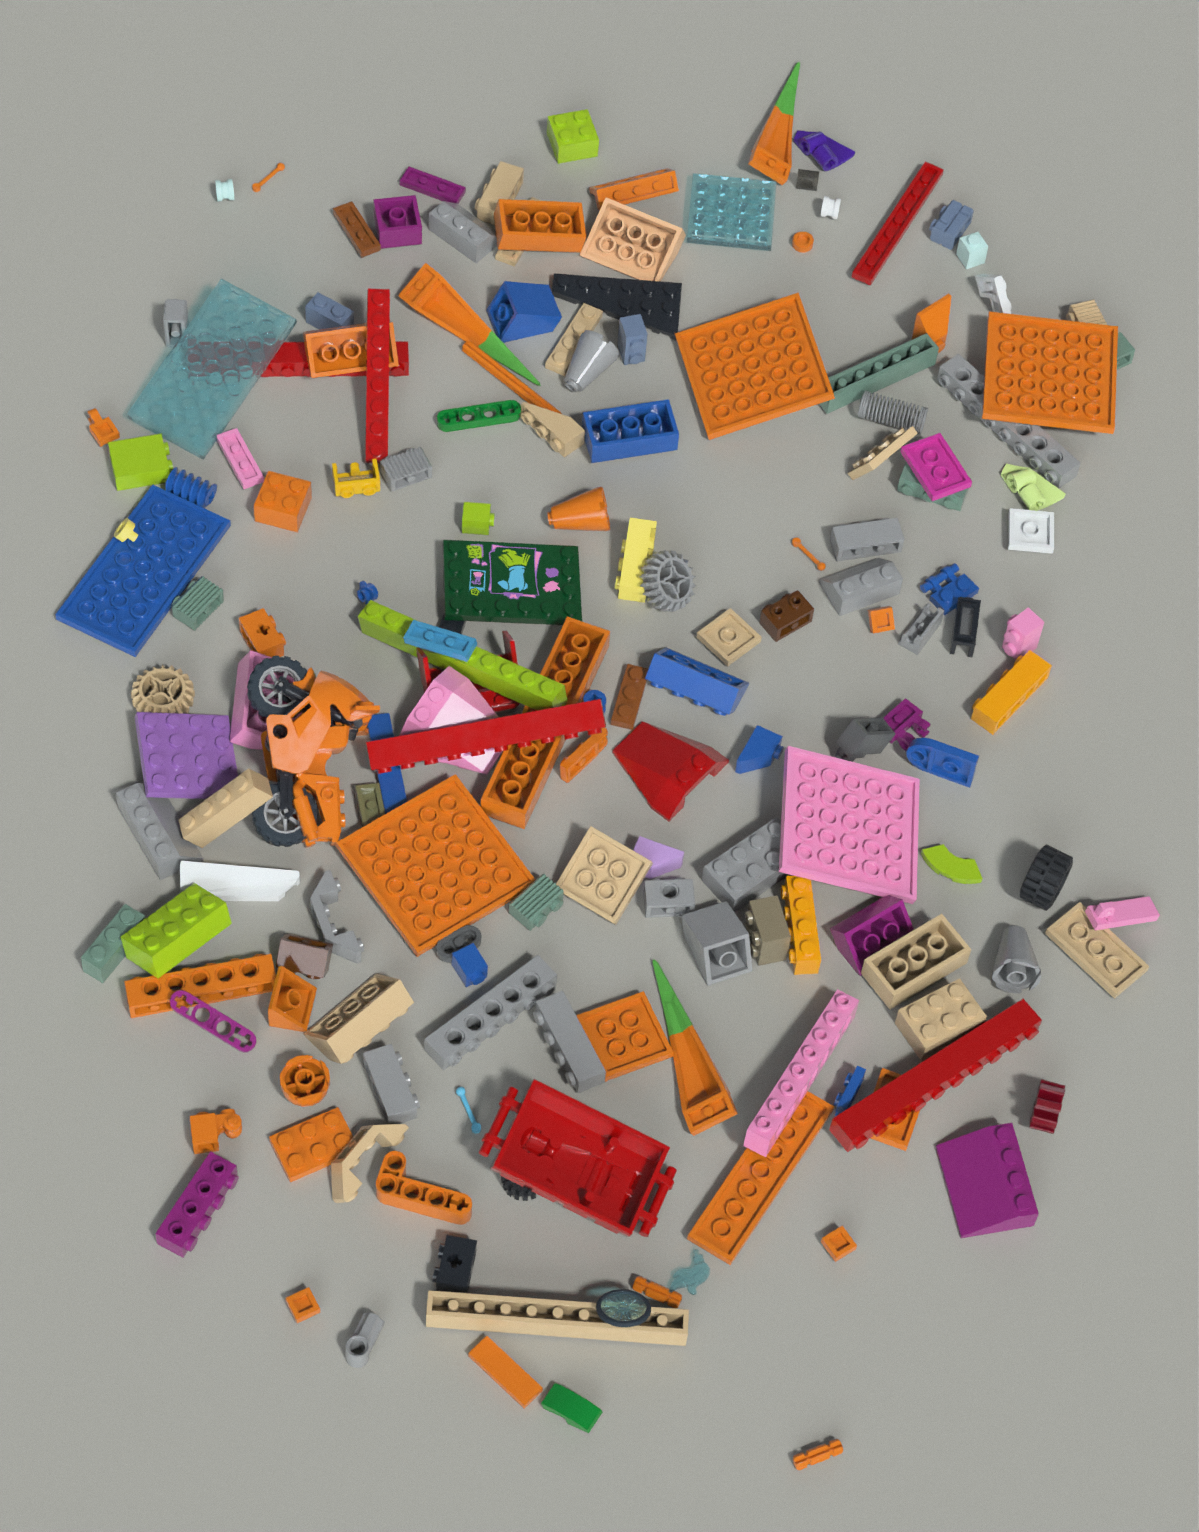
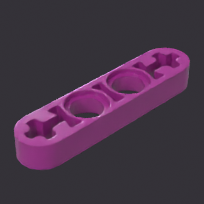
M179 990L171 996L170 1006L172 1010L242 1053H248L255 1048V1034L241 1024L184 990ZM185 996L186 1003L191 1006L193 1001L198 1003L193 1008L191 1016L186 1014L189 1009L185 1006H181L180 1009L176 1007V997L181 998ZM200 1008H205L210 1013L209 1019L205 1022H200L195 1017L196 1011ZM221 1021L228 1022L231 1026L230 1033L227 1035L219 1034L217 1032V1024ZM236 1027L240 1029L237 1034L241 1037L250 1036L251 1046L241 1047V1041L237 1038H234V1042L228 1040L234 1034Z

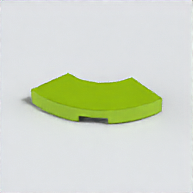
M944 844L922 849L921 855L924 861L938 875L941 874L952 879L953 882L961 884H977L982 882L983 878L975 859L956 857L948 851Z

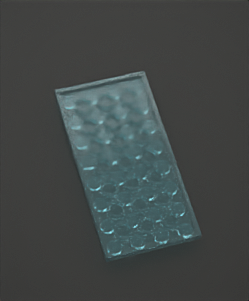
M220 279L127 413V418L155 434H162V437L204 460L217 441V435L224 431L296 325V319L233 284Z

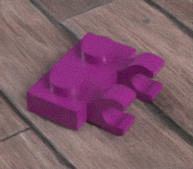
M906 698L883 719L896 733L890 743L892 744L897 740L901 748L907 752L910 742L915 737L906 731L912 726L916 734L924 738L929 734L930 731L927 729L931 724L921 718L923 711Z

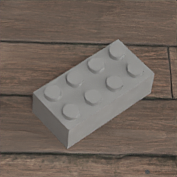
M778 817L774 818L704 866L702 882L721 902L727 901L734 913L748 904L749 901L754 900L790 875L779 872L781 820Z

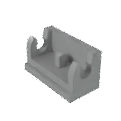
M929 603L924 606L923 611H921L898 642L900 646L916 655L920 653L941 625L944 610L938 608L935 613H932L929 609Z

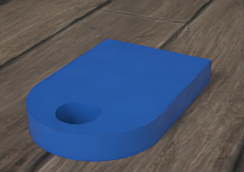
M916 738L912 740L906 752L908 760L918 769L960 785L971 787L979 759L978 755L930 738Z

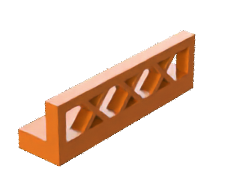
M669 168L589 187L590 194L595 195L598 210L601 209L605 198L625 205L679 191L675 170Z

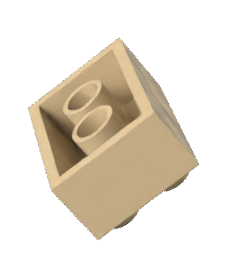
M959 978L899 1009L895 1024L922 1062L985 1023L987 1016Z

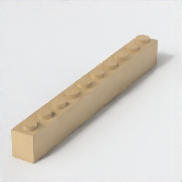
M428 1290L426 1327L686 1346L688 1336V1309L651 1307L649 1318L642 1324L634 1327H616L604 1322L598 1316L596 1303ZM606 1303L601 1305L602 1311L607 1316L621 1321L637 1319L646 1311L645 1306Z

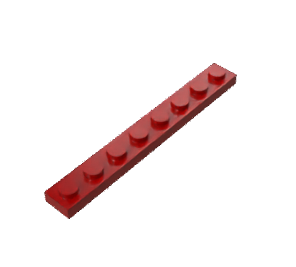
M925 161L853 270L852 278L871 286L943 176L944 169Z
M368 288L365 463H372V459H377V464H380V461L388 456L390 289Z

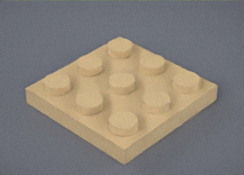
M590 826L556 885L563 889L564 895L616 925L653 862Z

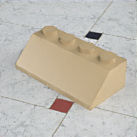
M376 973L306 1031L304 1035L330 1061L340 1064L346 1063L353 1058L356 1051L370 1044L376 1034L385 1031L395 1018L404 1015L414 1001L400 979Z

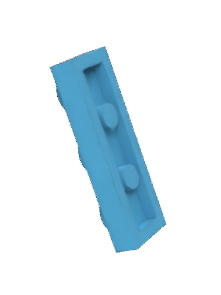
M416 620L412 621L403 637L406 644L468 662L477 646L475 638Z

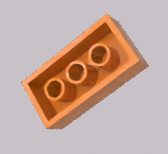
M498 199L494 212L498 249L581 253L586 240L581 202Z

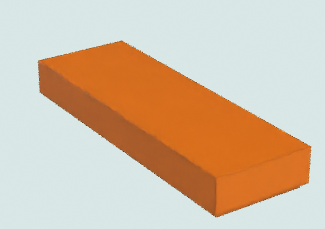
M488 1336L482 1339L468 1353V1357L524 1409L543 1391V1387Z

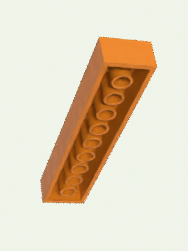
M568 616L540 673L565 685L568 701L566 705L583 702V697L592 685L609 648L610 631ZM525 705V707H524L522 713H527V712H532V711H537V710L532 709V708H530V707H528V706ZM564 735L556 736L555 742L541 744V739L531 741L532 746L518 748L517 744L508 745L509 750L503 751L481 798V808L488 817L525 829L566 741Z

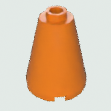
M596 487L551 507V512H547L549 525H554L555 529L610 530L607 502L602 487Z

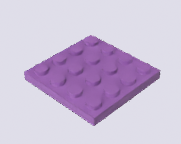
M136 713L135 723L146 797L207 799L238 776L233 743L230 742L231 729L228 715Z

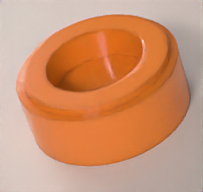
M797 232L793 236L792 246L798 252H808L813 247L814 238L808 232Z

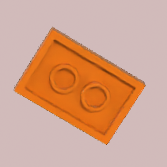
M882 1068L874 1092L901 1076V1074ZM920 1111L910 1112L901 1123L897 1125L895 1123L889 1124L887 1126L888 1129L878 1137L873 1135L871 1139L906 1151Z
M337 1107L269 1136V1141L291 1183L330 1166L353 1138V1135L340 1109Z

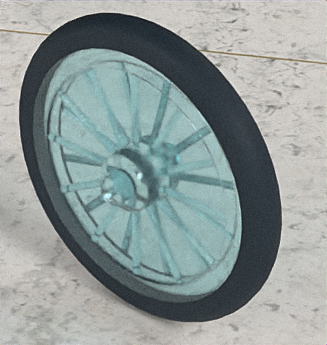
M618 1289L609 1291L598 1299L596 1312L604 1322L612 1326L634 1327L642 1324L649 1318L651 1305L648 1299L638 1292Z

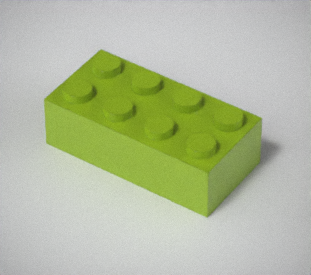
M193 883L120 938L127 959L156 978H160L230 926L232 922L226 902Z

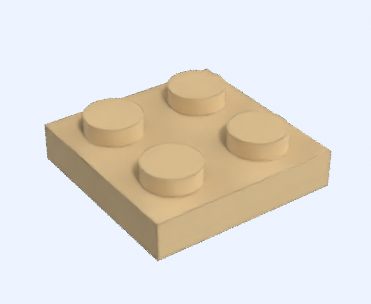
M731 608L698 631L696 636L727 667L758 645L762 639Z

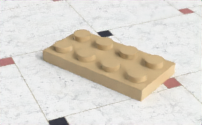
M1079 902L1048 927L1045 934L1115 999L1145 974L1149 969V965L1109 928L1094 930L1085 913L1087 908Z

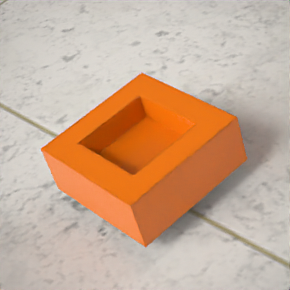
M891 606L868 610L871 633L895 629Z
M843 1226L821 1239L822 1245L835 1262L857 1248V1244Z
M309 1287L285 1298L296 1323L320 1313V1307Z

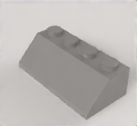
M136 783L116 792L118 808L159 880L180 872L181 861H203V857L196 845L183 839L178 821L180 817L168 798L146 797L143 783Z

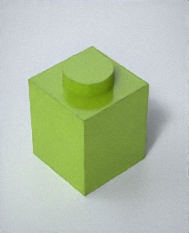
M464 502L462 533L489 535V527H494L495 513H491V504Z

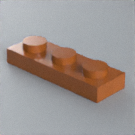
M352 201L333 208L334 216L361 258L381 251L380 243Z
M627 664L611 718V725L630 730L634 729L647 684L645 677L648 668Z

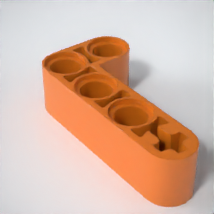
M391 1151L385 1155L376 1180V1197L379 1202L458 1225H463L470 1221L472 1217V1200L468 1195L406 1178L405 1155L399 1151ZM392 1164H398L401 1167H399L398 1169H392L389 1166ZM385 1186H390L393 1188L391 1191L382 1190V1188ZM408 1193H415L418 1196L415 1198H408L406 1195ZM436 1199L440 1200L442 1203L439 1205H433L431 1204V1201Z

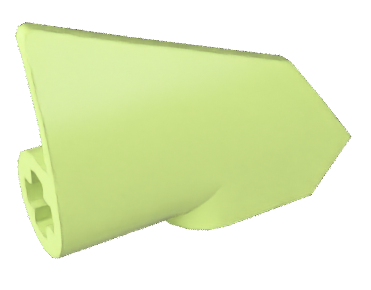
M1006 463L1001 472V477L1011 492L1019 494L1028 510L1038 511L1060 501L1066 495L1029 467Z

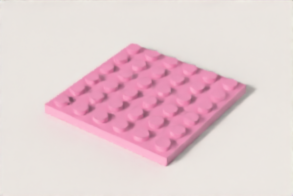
M788 746L784 757L779 872L881 897L891 895L903 899L905 903L913 904L917 900L920 779Z

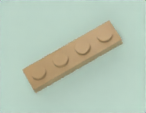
M583 303L547 359L545 368L565 376L580 335L585 330L594 331L603 316V311Z

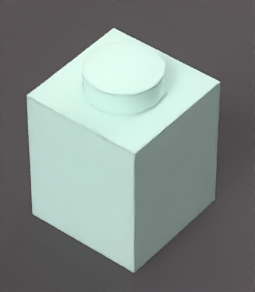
M975 232L959 239L956 255L965 269H969L985 263L988 245L980 233Z

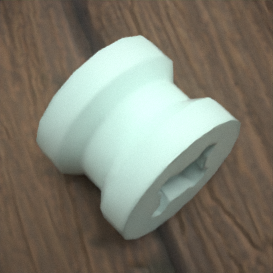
M228 179L226 182L215 180L217 202L223 199L234 200L232 179Z

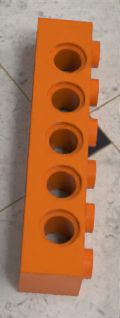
M257 954L251 958H235L219 964L208 963L203 967L182 968L176 972L165 973L160 978L155 976L134 977L124 981L130 1017L136 1018L173 1011L170 1006V999L179 990L192 994L206 1004L269 993L273 991L276 973L272 955ZM247 973H254V974H255V975L250 976V977L245 976V974H247ZM225 977L230 978V980L228 981H221L220 979ZM199 982H205V983H206L205 985H202V986L196 985V984L199 983ZM173 987H181L179 990H172ZM150 991H155V992H157V993L154 994V995H148V994H147V993L150 992ZM185 996L175 998L177 1002L176 1007L179 1009L181 1006L189 1008L195 1007L198 1004L194 1001L192 1006L187 1004Z

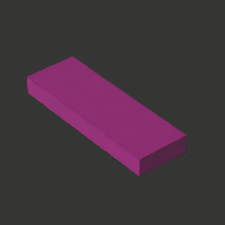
M408 166L400 179V186L440 201L459 204L466 193V187L410 166Z

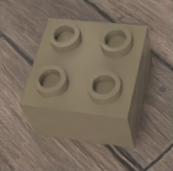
M778 895L749 901L748 911H745L746 922L743 923V926L749 933L752 958L756 957L758 966L785 961L791 935Z

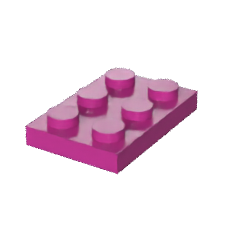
M941 433L901 447L900 452L931 501L971 487V479Z

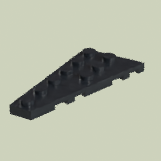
M554 273L552 286L554 297L573 304H588L607 313V316L618 320L621 317L641 314L645 327L652 329V332L656 334L661 332L669 335L670 339L677 341L675 333H678L682 283Z

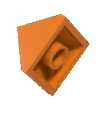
M283 966L278 967L268 1007L269 1026L305 1032L308 1028L317 988Z

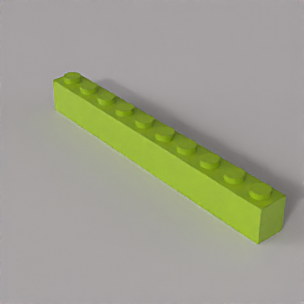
M370 600L358 615L362 633L417 657L416 648L418 647L406 644L403 639L412 621L415 619ZM477 646L468 662L422 648L429 663L442 669L450 666L470 681L537 711L565 706L568 702L565 685Z

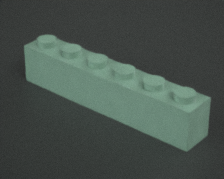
M926 333L833 375L828 379L835 399L820 403V406L828 414L861 399L865 390L871 391L872 394L936 364L939 347Z

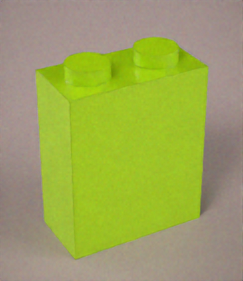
M162 434L108 442L117 491L166 483L169 474L173 470V464L171 459L167 460V455H170L168 442H163Z

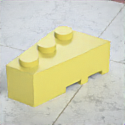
M630 518L627 539H623L621 553H624V558H619L618 571L622 572L621 576H616L615 589L619 590L618 599L645 603L646 596L642 595L645 590L644 587L640 586L643 583V579L639 576L644 574L641 568L646 565L645 560L650 558L654 551L657 521Z

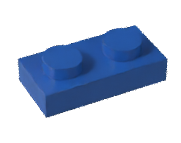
M857 1065L854 1073H848L843 1086H846L844 1093H838L833 1106L837 1107L835 1116L851 1107L864 1080L866 1069Z

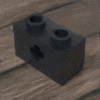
M447 1235L445 1244L440 1243L438 1259H441L440 1267H435L432 1282L436 1283V1291L468 1293L477 1252V1240ZM452 1264H457V1267L452 1268Z

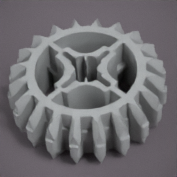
M663 550L652 554L650 558L645 560L646 565L641 568L644 574L639 576L643 579V583L640 586L644 587L645 591L642 595L648 596L647 603H653V608L663 612H674L686 607V604L691 602L690 597L694 595L692 588L696 586L693 583V579L696 576L691 574L693 567H688L689 560L683 559V554H677L676 551Z

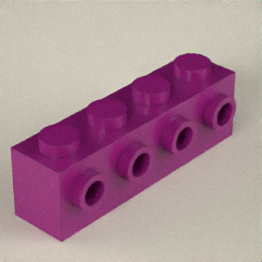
M210 1151L155 1233L157 1244L184 1258L188 1251L191 1252L197 1244V1237L202 1230L205 1231L210 1225L211 1215L215 1209L219 1210L222 1207L227 1191L229 1189L232 1190L236 1186L239 1179L237 1165Z

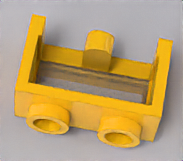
M372 459V470L360 471L359 464L354 462L350 464V472L337 474V464L332 463V478L336 496L350 498L354 494L363 493L364 495L371 496L376 492H380L377 459Z

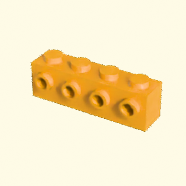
M786 876L785 885H781V899L785 900L783 914L788 922V929L791 935L789 963H793L794 975L818 974L821 954L811 879Z

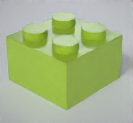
M588 109L547 117V136L558 164L598 157L599 138Z

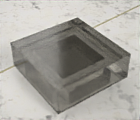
M798 169L796 189L817 191L819 171Z

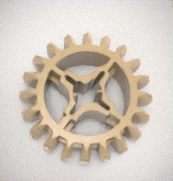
M163 664L160 669H156L153 666L152 671L149 672L144 669L143 676L138 675L136 678L137 682H133L131 698L137 712L188 714L190 711L189 707H193V699L195 697L193 682L189 680L188 674H183L181 668L175 671L172 665L168 669H165ZM152 689V691L149 692V695L145 697V694L148 692V690ZM181 691L180 696L176 700H174V698L177 696V693Z

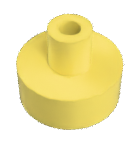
M128 518L124 519L116 529L114 537L121 542H124L127 538L134 542L138 537V534L133 531L135 523Z

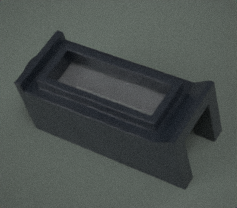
M958 597L950 654L954 655L957 645L969 646L968 657H973L981 600L970 597Z

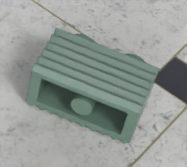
M201 576L197 581H192L187 591L182 596H177L172 603L173 617L195 631L223 604L224 595L222 588H219L218 585L216 586L207 578L205 579L204 576Z
M542 874L509 903V914L531 931L535 926L540 927L546 921L549 913L552 911L556 912L561 908L564 903V891L550 880L549 877Z

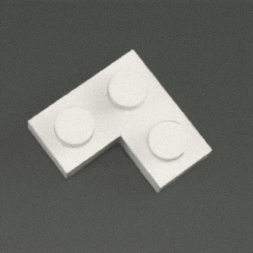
M980 274L975 276L980 297L990 298L993 312L1011 314L1012 307L1009 299H1007L1006 282L1002 275Z

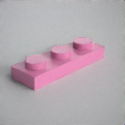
M235 428L216 435L217 442L243 490L263 483L264 476L238 429Z

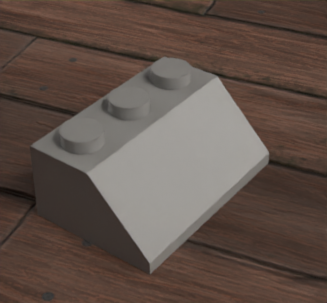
M443 201L429 213V230L474 263L479 262L497 247L496 231L459 204Z
M876 558L819 579L820 585L839 616L900 594L903 581L894 563L882 558Z

